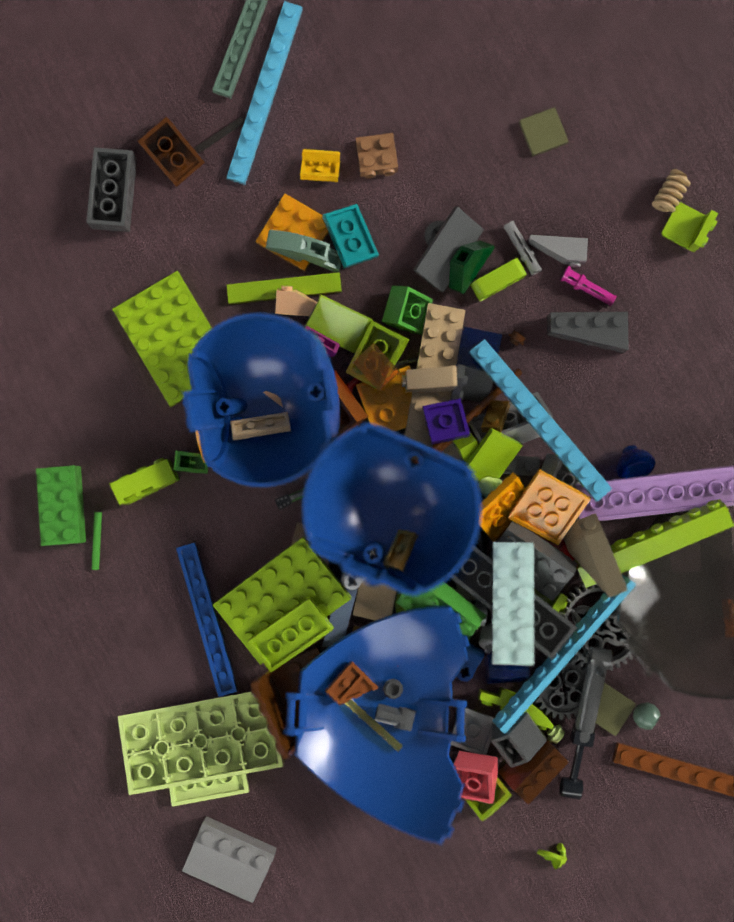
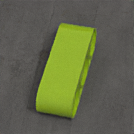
M516 258L477 279L470 286L480 302L527 276V273L519 259Z

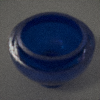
M630 445L623 449V454L616 466L620 478H631L649 475L655 468L656 461L651 453L638 449L635 445Z

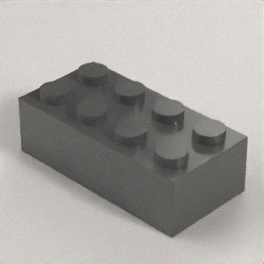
M94 147L86 221L92 229L130 232L137 157L132 150Z
M511 521L497 541L534 543V589L552 601L574 575L579 564L529 529L514 521ZM492 548V550L490 551V553H489V555H488V557L491 558L492 560H493V548Z

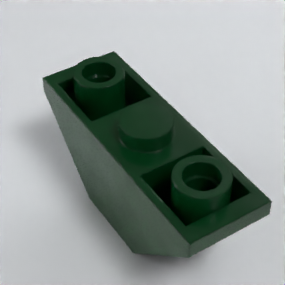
M483 241L461 245L450 261L449 288L464 294L495 249V246Z

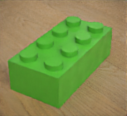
M81 466L36 468L41 546L86 542Z
M442 583L428 592H420L419 596L403 593L396 602L406 611L431 606H451L453 612H457L462 622L458 624L462 635L467 636L468 639L486 617L485 613L446 583Z

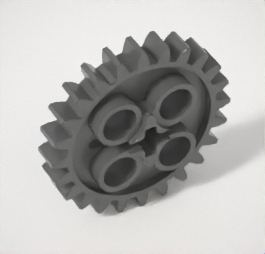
M572 657L561 670L562 678L559 677L558 673L555 682L549 684L535 699V702L539 703L538 707L540 710L544 709L546 715L551 712V717L555 718L558 714L560 720L563 719L564 715L570 719L572 713L577 717L587 671L586 666L581 667L582 662L578 661L575 663V658ZM570 672H574V678L567 680V675ZM577 691V697L570 699L571 693ZM564 694L567 699V704H564ZM554 695H559V700L555 703H552V697Z

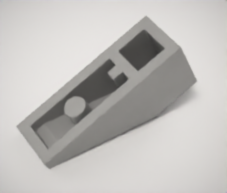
M530 235L527 243L572 268H579L587 261L588 238Z

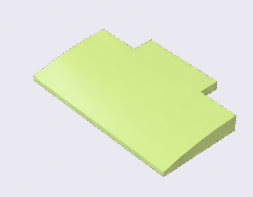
M251 692L118 716L129 795L169 788L173 807L249 793L247 773L284 766L282 755H279L275 748L276 741L273 735L271 736L268 732L266 718L260 714V704L257 698H254Z

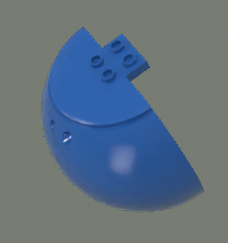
M250 313L235 316L221 322L208 331L193 348V353L189 354L188 371L192 390L183 392L184 397L182 400L187 414L186 425L189 428V432H199L202 456L206 465L212 467V470L222 477L251 487L281 485L293 481L310 471L324 450L336 440L340 422V405L334 369L321 340L316 334L290 319L267 313ZM268 391L276 394L281 399L282 406L263 392ZM288 412L291 431L233 441L230 421Z
M364 423L362 427L358 426L349 430L332 442L320 455L309 474L303 495L302 508L305 532L308 541L311 542L310 547L320 556L342 565L341 569L345 570L346 575L352 578L361 577L365 579L364 583L372 587L384 584L399 592L413 596H419L420 592H428L453 576L466 561L474 547L481 522V498L476 478L473 476L474 472L463 462L382 426ZM414 456L418 457L417 460L419 462L417 464L412 462ZM398 529L415 532L418 535L403 572L386 568L383 565ZM373 548L377 549V554H373Z

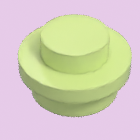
M556 725L553 726V729L548 730L547 740L549 742L557 744L562 740L565 734L562 726Z

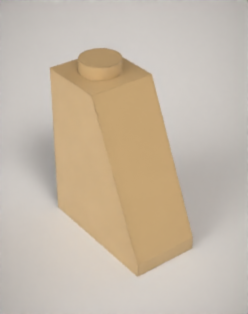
M457 366L406 370L405 375H402V387H405V392H452L457 386Z

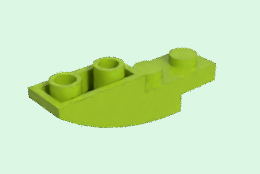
M500 687L498 694L479 689L478 698L482 700L481 703L484 705L492 706L496 704L500 706V709H503L510 698L515 696L516 693ZM532 703L525 712H528L537 727L542 730L547 728L553 729L554 725Z

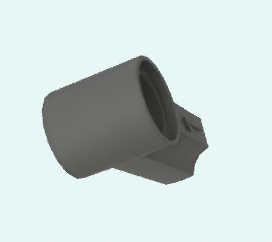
M378 703L374 720L395 725L394 727L402 730L412 731L416 711L405 707L396 708Z

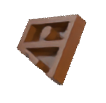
M350 661L324 691L338 705L349 702L350 699H356L363 696L362 694L377 690L378 686L354 662Z

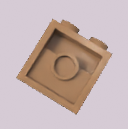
M393 133L356 138L361 177L374 178L379 174L391 176L398 172Z

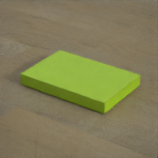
M320 295L306 325L339 343L340 347L356 353L373 319Z
M490 428L466 462V465L473 470V476L476 478L477 484L485 477L499 479L523 445L521 442Z

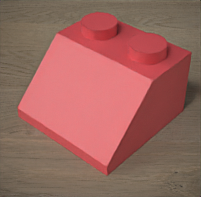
M459 751L454 767L462 784H464L461 798L493 804L498 775L497 757Z

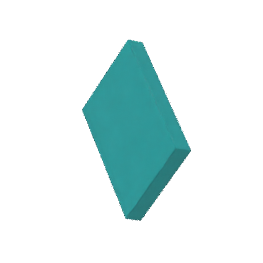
M357 204L323 214L322 218L344 269L379 256Z

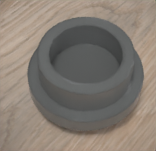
M389 679L385 682L383 691L388 698L396 699L402 694L403 686L397 679Z

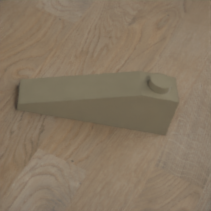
M596 513L577 520L563 538L570 555L576 559L609 598L628 591Z

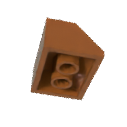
M335 370L340 405L338 438L349 430L356 428L369 416Z

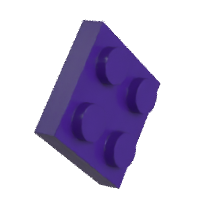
M461 398L422 407L431 445L470 436Z

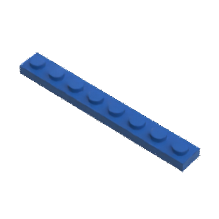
M196 542L178 547L176 550L218 697L237 692L238 688L216 611L213 607L212 597Z

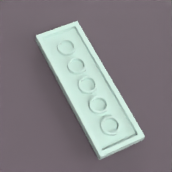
M493 542V664L534 665V543Z

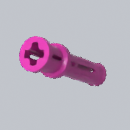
M570 266L565 269L560 278L561 282L569 283L574 286L575 290L581 289L610 307L616 300V295L587 280L584 274L580 275L573 271Z

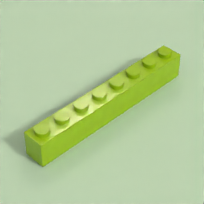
M721 499L711 500L707 505L692 508L688 513L681 516H674L669 521L655 524L648 530L639 531L629 538L617 540L614 544L610 545L620 572L623 573L731 528L734 524ZM578 564L577 570L585 587L588 588L595 585L596 582Z

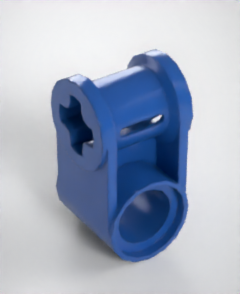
M469 643L470 646H466L469 661H466L462 669L466 667L468 674L462 675L459 672L457 675L458 679L464 682L472 679L485 655L484 650Z

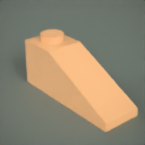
M281 286V288H277L275 314L310 316L317 302L298 290H293L292 286Z

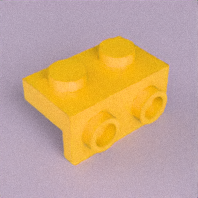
M302 150L301 180L338 182L340 152Z

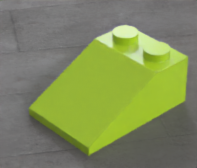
M371 321L346 373L380 390L410 339L378 322Z

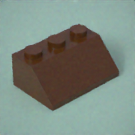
M546 739L545 744L529 762L512 768L505 762L498 770V773L529 805L569 761Z

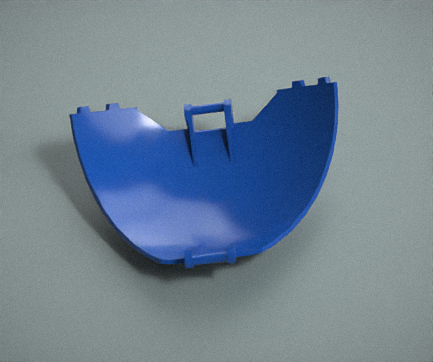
M431 606L399 612L367 624L329 646L300 671L298 692H286V727L283 730L284 735H296V757L338 795L390 827L439 845L442 844L445 838H450L454 830L450 825L455 813L461 812L464 803L460 799L464 784H462L449 757L451 741L466 742L464 716L467 700L452 699V682L465 662L469 661L466 646L470 645L467 636L462 635L458 623L462 622L457 612H453L451 606ZM352 661L378 688L377 690L362 694L363 696L356 699H350L349 702L338 705L324 690L343 668ZM389 679H397L403 686L402 694L396 699H390L384 694L383 686ZM295 700H300L298 727H294ZM378 703L396 708L405 707L415 710L416 714L412 731L402 730L394 727L395 725L375 721ZM449 706L457 707L456 734L448 733Z

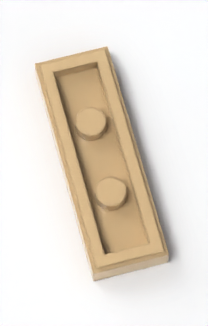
M288 412L230 421L233 441L291 431Z

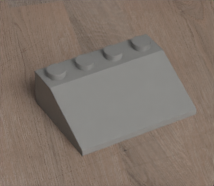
M206 816L182 872L253 903L277 848Z

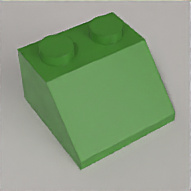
M392 286L382 322L396 329L422 335L427 304H432L433 299L408 286Z

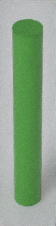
M94 512L92 570H99L102 512Z

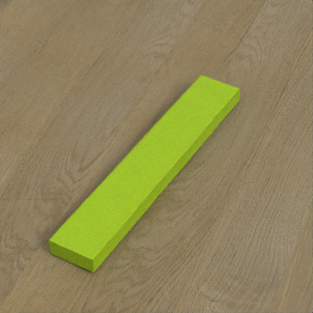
M340 272L227 284L229 305L276 300L277 288H281V286H292L293 290H298L306 296L342 292Z

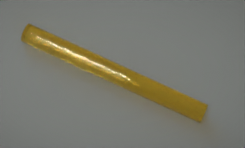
M352 699L344 703L397 752L400 751L403 745Z

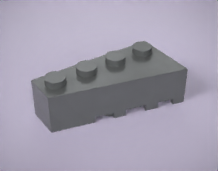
M551 312L547 316V336L625 353L629 350L628 312Z

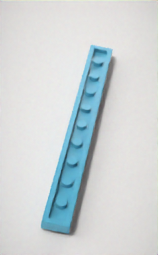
M286 1L283 3L229 167L228 180L246 184L302 13V6Z
M484 339L469 352L470 355L595 502H598L611 491L610 485L489 343Z
M622 575L628 591L610 598L603 593L597 603L575 625L577 627L553 659L548 657L536 669L530 679L522 685V688L515 696L510 698L507 705L497 713L492 721L503 733H506L632 591L636 586L632 580Z

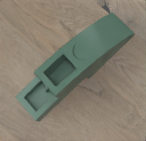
M269 230L266 249L299 262L306 260L333 272L340 270L341 260L336 250L329 248V243L301 234Z

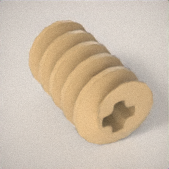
M672 169L662 188H660L659 194L656 195L655 200L652 202V206L662 212H675L674 206L679 205L677 199L681 200L683 198L681 193H686V187H689L691 184L687 175L678 169Z

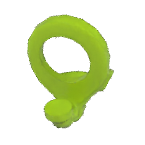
M562 843L557 844V851L560 852V855L542 849L537 850V854L543 856L545 860L551 861L555 869L561 868L567 860L566 849Z

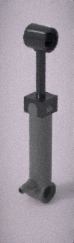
M590 647L587 656L588 666L576 722L572 725L570 735L573 744H576V750L570 776H563L560 781L559 794L561 797L577 800L582 798L583 780L577 778L584 746L593 748L595 739L594 728L604 682L612 661L611 650Z

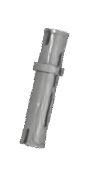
M515 222L507 223L503 228L519 252L520 260L526 264L532 276L539 273L542 268L534 257V251H531Z

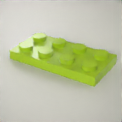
M310 596L251 637L247 643L268 670L273 672L331 632L334 627Z

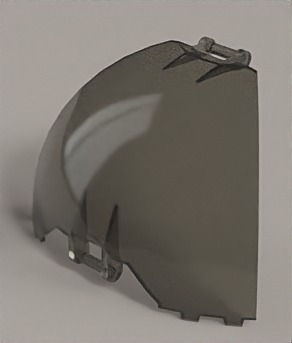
M688 511L659 514L649 529L655 524H662L669 521L670 518L688 513ZM731 527L628 570L626 573V577L632 580L636 586L618 605L617 624L628 638L622 645L625 649H629L646 670L645 674L648 677L657 673L662 681L673 691L702 698L734 699V549Z

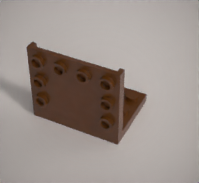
M319 647L293 657L273 672H270L267 668L251 683V693L260 704V714L266 718L268 732L271 736L273 735L276 741V751L279 755H282L283 760L291 757L294 753L296 736L283 734V730L286 727V692H298L300 671L321 653ZM295 700L294 727H298L300 700Z

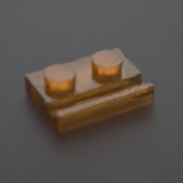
M375 343L370 345L353 362L378 391H381L384 386L400 373Z

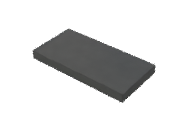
M454 207L413 271L439 292H444L449 284L450 261L461 245L476 242L484 229L459 207Z

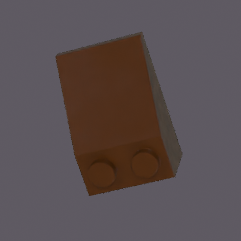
M167 116L161 118L137 139L138 143L176 187L205 163Z

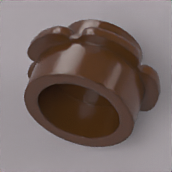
M516 330L508 334L510 336L509 341L517 347L519 344L524 345L523 342L526 338Z

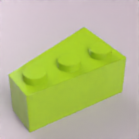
M160 458L153 462L154 465L149 467L143 466L137 469L135 473L124 475L110 483L119 505H130L180 481L171 460Z

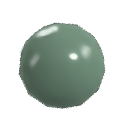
M649 702L640 703L633 712L635 723L639 728L645 730L653 729L661 716L659 709Z

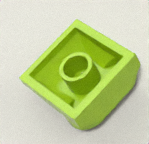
M497 777L493 804L469 799L465 800L480 820L484 821L511 798L512 794Z

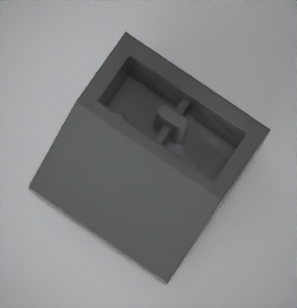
M528 712L523 713L506 733H503L495 724L492 726L491 741L511 768L529 762L546 742L545 736Z

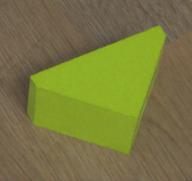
M471 433L469 437L452 440L464 464H466L478 447V443Z

